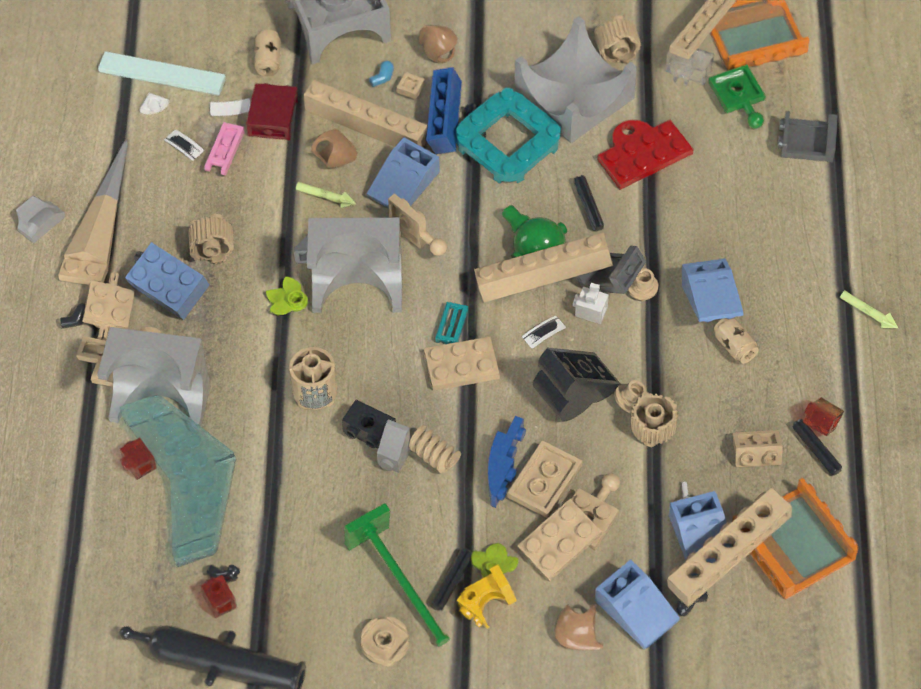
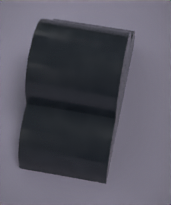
M547 347L538 360V366L541 370L533 380L535 390L561 421L574 419L586 411L592 403L606 399L615 392L619 385H622L595 352Z

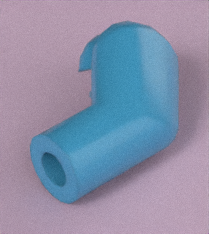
M383 61L380 64L379 74L369 78L372 87L391 80L394 71L392 62Z

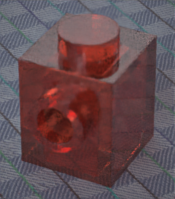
M820 397L815 402L811 401L806 407L804 413L807 415L803 423L828 436L836 430L844 410Z
M140 437L134 441L127 442L120 448L122 455L120 462L126 471L130 470L137 480L157 469L154 456Z
M222 575L217 578L212 577L201 585L203 597L215 619L237 608L235 597Z

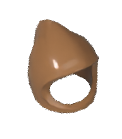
M426 25L421 28L419 44H423L427 57L437 63L448 62L454 57L458 38L450 28L439 25ZM452 49V54L448 58L442 59L440 57Z
M337 129L322 133L311 147L313 154L320 158L326 167L330 168L349 164L356 160L358 155L352 142ZM323 140L329 141V144L323 150L316 151L319 142Z
M566 604L556 621L554 631L560 645L575 650H598L603 648L604 645L596 640L595 604L591 605L585 613H577Z

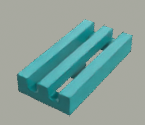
M446 302L435 337L436 343H440V341L444 342V344L459 342L467 317L468 306ZM453 308L454 311L446 336H444L443 331L450 309ZM459 310H462V313H461V316H460V319H459V322H458V326H457V329H456V332H455V335H454V338H453V337H451V335H452V332H453V329H454V326H455V322H456V319H457Z

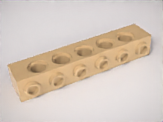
M773 488L766 493L762 492L755 499V503L749 508H743L733 522H727L721 528L718 535L708 538L703 544V548L697 553L692 552L681 567H675L669 573L668 588L689 607L792 517V506ZM765 513L768 517L761 518L758 514ZM743 528H748L751 531L748 533H744L740 530ZM726 543H731L734 546L731 548H726L723 545ZM708 558H714L717 561L714 563H708L705 560ZM696 573L699 576L697 578H690L688 575Z

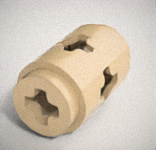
M273 30L260 31L255 39V68L257 73L262 76H273L280 68V38L278 33Z
M723 318L715 325V337L736 361L744 364L751 361L759 351L757 343L736 319Z

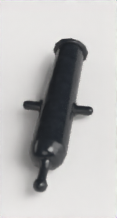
M170 625L159 626L152 633L135 631L130 626H124L119 631L120 637L124 640L133 639L145 643L151 656L160 662L208 673L204 682L208 687L213 686L216 678L220 676L270 689H301L306 674V663L304 661L294 663L233 644L236 637L234 631H228L224 640H218Z

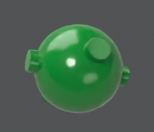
M509 205L502 212V216L511 225L512 232L515 234L513 239L514 253L511 254L512 259L566 243L565 234L568 231L562 222L556 223L544 217L530 218L528 215L521 214L513 205Z

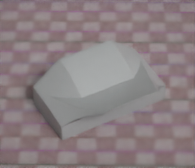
M35 196L29 198L16 209L19 219L18 231L33 244L65 218L64 211L52 202L43 201Z

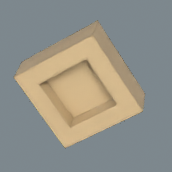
M405 72L397 86V93L417 99L425 85V79Z

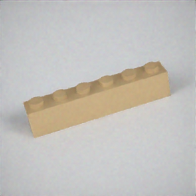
M313 80L304 94L305 111L394 147L403 137L423 148L427 143L428 126L426 124L315 80Z
M603 232L474 269L483 301L488 302L613 266Z

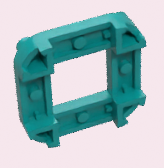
M504 88L502 91L491 96L459 123L456 129V139L460 153L462 155L467 153L494 175V181L500 184L502 181H516L518 184L524 180V175L548 154H555L558 151L561 128L554 119L522 94L513 91L511 88ZM504 115L507 118L510 115L535 134L533 138L510 157L481 135Z

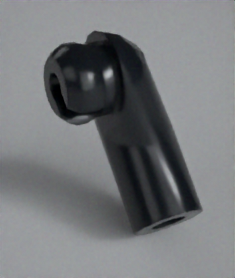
M85 303L77 305L72 316L60 318L62 329L81 326L84 323L82 320Z
M233 564L229 565L227 570H221L214 565H210L206 575L222 584H227L238 579L237 576L240 574V569Z
M707 591L689 607L679 600L676 608L678 615L687 616L695 603L706 602L708 599Z

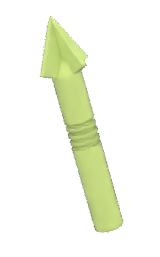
M298 182L296 185V190L340 203L341 208L356 204L346 192L341 195Z
M847 291L841 294L840 298L879 321L881 328H898L890 313L887 315L881 313Z

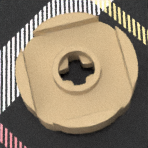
M393 617L371 620L364 627L361 634V647L364 654L375 663L384 666L393 665L394 662L402 659L408 651L409 635L406 626L400 620ZM387 636L390 637L389 644H381V637L384 639Z

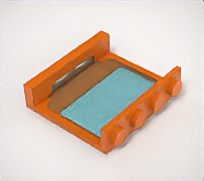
M736 0L711 31L728 71L746 64L748 67L760 66L764 63L780 61L792 56H800L808 53L810 41L808 36L802 38L785 0Z
M804 478L799 479L796 490L782 497L792 506V517L750 553L784 600L856 559L858 551L856 541L852 537H848L842 523L831 515L828 505L824 501L821 502L816 495L814 487L811 484H807ZM765 513L758 514L761 518L768 517ZM738 514L732 517V522L737 518ZM743 528L740 531L748 533L751 530L748 528Z

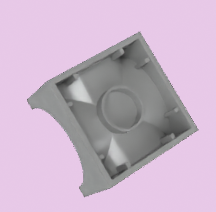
M286 0L289 9H296L312 64L320 62L323 50L332 40L351 31L370 30L380 35L383 44L391 41L390 13L385 0Z
M579 16L573 20L571 31L565 42L547 60L533 66H529L527 60L522 56L515 60V91L522 94L554 119L561 128L560 134L572 143L635 99L637 67L632 62L624 66L623 71L610 66L593 47L586 31L585 21Z
M309 218L307 269H312L313 313H322V307L327 297L336 289L352 283H365L379 288L390 299L393 313H402L403 266L400 218Z
M110 327L97 374L98 379L108 380L113 372V395L109 421L119 423L124 411L140 399L151 396H163L177 401L186 409L190 417V432L199 433L210 391V381L202 339Z

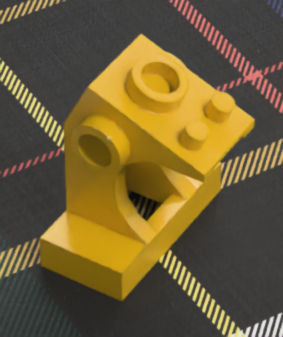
M498 564L490 568V575L466 587L457 599L461 607L459 611L469 620L473 617L475 625L479 628L481 625L487 629L489 628L483 616L485 604L495 598L507 601L508 605L517 601Z

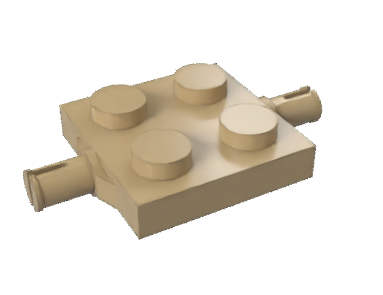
M115 272L110 273L109 283L91 280L82 322L93 324L100 328L97 339L101 340L103 335L102 340L105 341L107 340L110 327L128 329L135 290L117 286L119 274L116 273L114 277Z

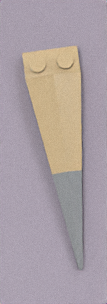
M127 140L121 146L64 254V261L58 274L60 281L90 285L91 280L104 283L109 267L118 197L128 147Z

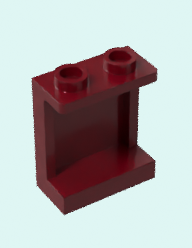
M255 83L246 122L248 137L290 141L295 103L298 102L297 87Z

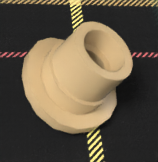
M646 268L641 269L628 289L633 298L644 301L655 296L659 285L654 278L653 272Z
M632 380L629 384L619 385L614 394L616 402L624 411L631 413L634 403H637V397H641V394H646V387L638 380Z

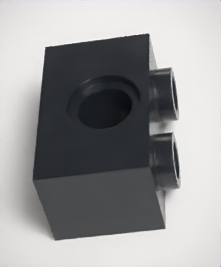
M355 400L342 419L343 432L352 439L357 438L363 441L370 448H379L388 419L396 422V418Z

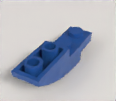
M518 416L514 417L506 434L497 431L491 447L488 462V490L491 506L494 508L497 507L500 500H504L507 494L506 486L509 481L513 482L517 469L514 468V457L517 452L516 445L518 441L522 442L526 433L524 419Z

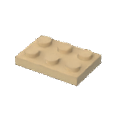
M491 337L424 348L433 391L500 379Z
M542 440L508 491L507 498L548 518L582 467L583 461Z
M569 499L518 545V548L551 581L602 535V531Z

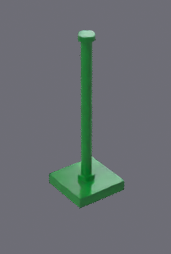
M384 503L345 525L344 544L350 551L370 539L436 638L435 643L437 646L440 647L446 644L450 637L448 634L443 633L378 535L389 528L390 509L387 504Z

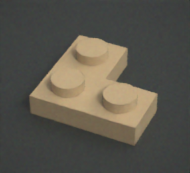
M83 336L76 354L77 359L96 363L91 376L92 383L113 387V372L108 380L98 379L97 375L106 341Z

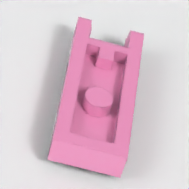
M223 122L205 164V171L210 172L212 165L222 167L221 175L226 176L243 137L244 127Z

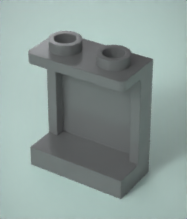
M786 111L785 119L780 118L779 131H783V136L779 135L778 148L782 149L781 157L833 162L838 115L829 114L828 122L792 119L790 118V111Z
M630 245L625 254L610 253L613 266L575 277L582 288H590L591 283L600 285L599 292L625 294L647 261L637 246Z

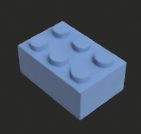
M152 242L125 277L133 288L182 320L187 317L210 285L203 275Z

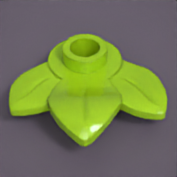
M290 277L284 278L283 288L266 291L268 300L273 304L270 307V312L277 315H284L290 311H301L308 304V298L302 292L301 284Z
M500 543L491 544L486 552L475 550L471 555L473 566L481 570L483 578L490 575V568L497 564L503 574L514 571L518 566V558L507 556L506 547Z

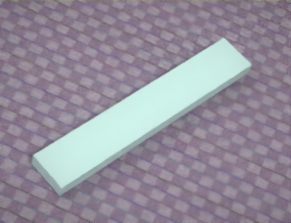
M104 52L98 67L101 73L220 95L226 80L225 74L110 52Z

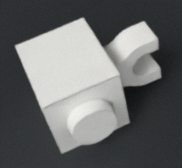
M591 283L590 288L583 287L580 295L576 294L573 301V307H576L575 316L601 324L608 308L609 294L599 292L600 285Z

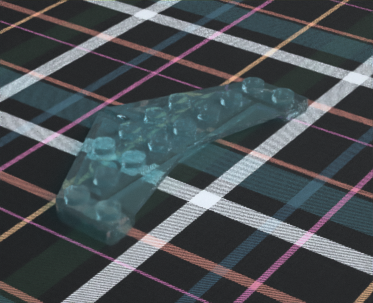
M155 395L121 406L120 411L125 423L170 479L172 554L176 567L214 555L219 547L236 464L234 452L162 396Z

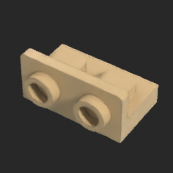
M779 430L732 433L736 467L782 464L783 445Z

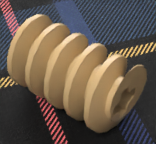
M420 426L410 440L409 450L416 452L418 457H423V460L426 463H430V466L433 468H437L438 472L445 473L458 462L461 452L458 450L452 454L454 451L452 445L445 449L447 441L443 440L439 443V435L432 438L433 431L430 429L425 433L427 426Z

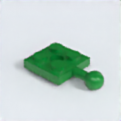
M747 64L709 77L708 83L726 114L744 108L748 115L747 123L751 128L758 129L764 124L763 115L755 112L752 105L765 101L766 95ZM737 86L738 88H741L742 90H741V91H734V90H732V88Z

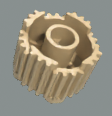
M615 16L612 18V22L608 21L607 24L604 23V26H599L595 29V40L601 57L608 64H612V61L629 63V61L636 59V53L640 50L641 42L635 24L630 20H624L623 16Z
M212 214L209 218H201V220H192L190 222L189 249L191 257L194 260L200 261L201 258V260H210L211 263L217 264L218 262H225L227 256L232 253L234 249L233 227L228 221L223 220L222 215Z
M646 392V395L641 394V397H637V403L635 402L632 407L630 424L634 436H637L638 440L641 439L645 446L653 447L658 445V443L662 444L663 441L667 442V439L670 440L671 436H674L678 418L677 405L674 404V400H671V397L665 396L663 398L662 395L658 396L657 394L653 396V394Z

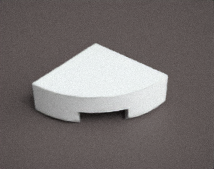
M149 93L140 107V113H158L169 105V101L166 98Z

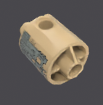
M319 347L301 349L294 354L289 365L294 399L301 409L318 410L330 407L337 396L338 388L333 357L326 350Z

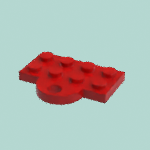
M671 119L653 128L640 120H627L615 128L612 138L613 148L598 154L597 160L621 190L692 155L694 149ZM632 130L634 133L627 135L623 131Z

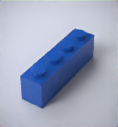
M453 67L433 70L426 141L435 154L456 151V129L459 121L462 81Z

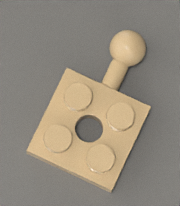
M396 194L388 198L389 218H400V233L420 249L429 244L430 251L436 256H441L447 251L445 240L441 238L435 239L426 231V219L420 211H415L404 198H399Z
M613 473L606 474L602 478V488L596 497L578 488L571 499L585 515L593 517L594 520L592 522L602 531V535L589 546L593 550L597 549L619 515V509L604 502L609 493L616 491L620 486L619 477Z

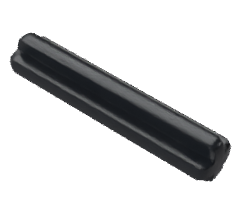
M584 175L577 176L574 179V184L591 227L594 231L602 230L604 222Z
M803 419L795 421L793 429L828 472L833 476L840 473L842 465Z
M466 548L460 549L431 602V606L438 611L444 609L471 560L472 552Z

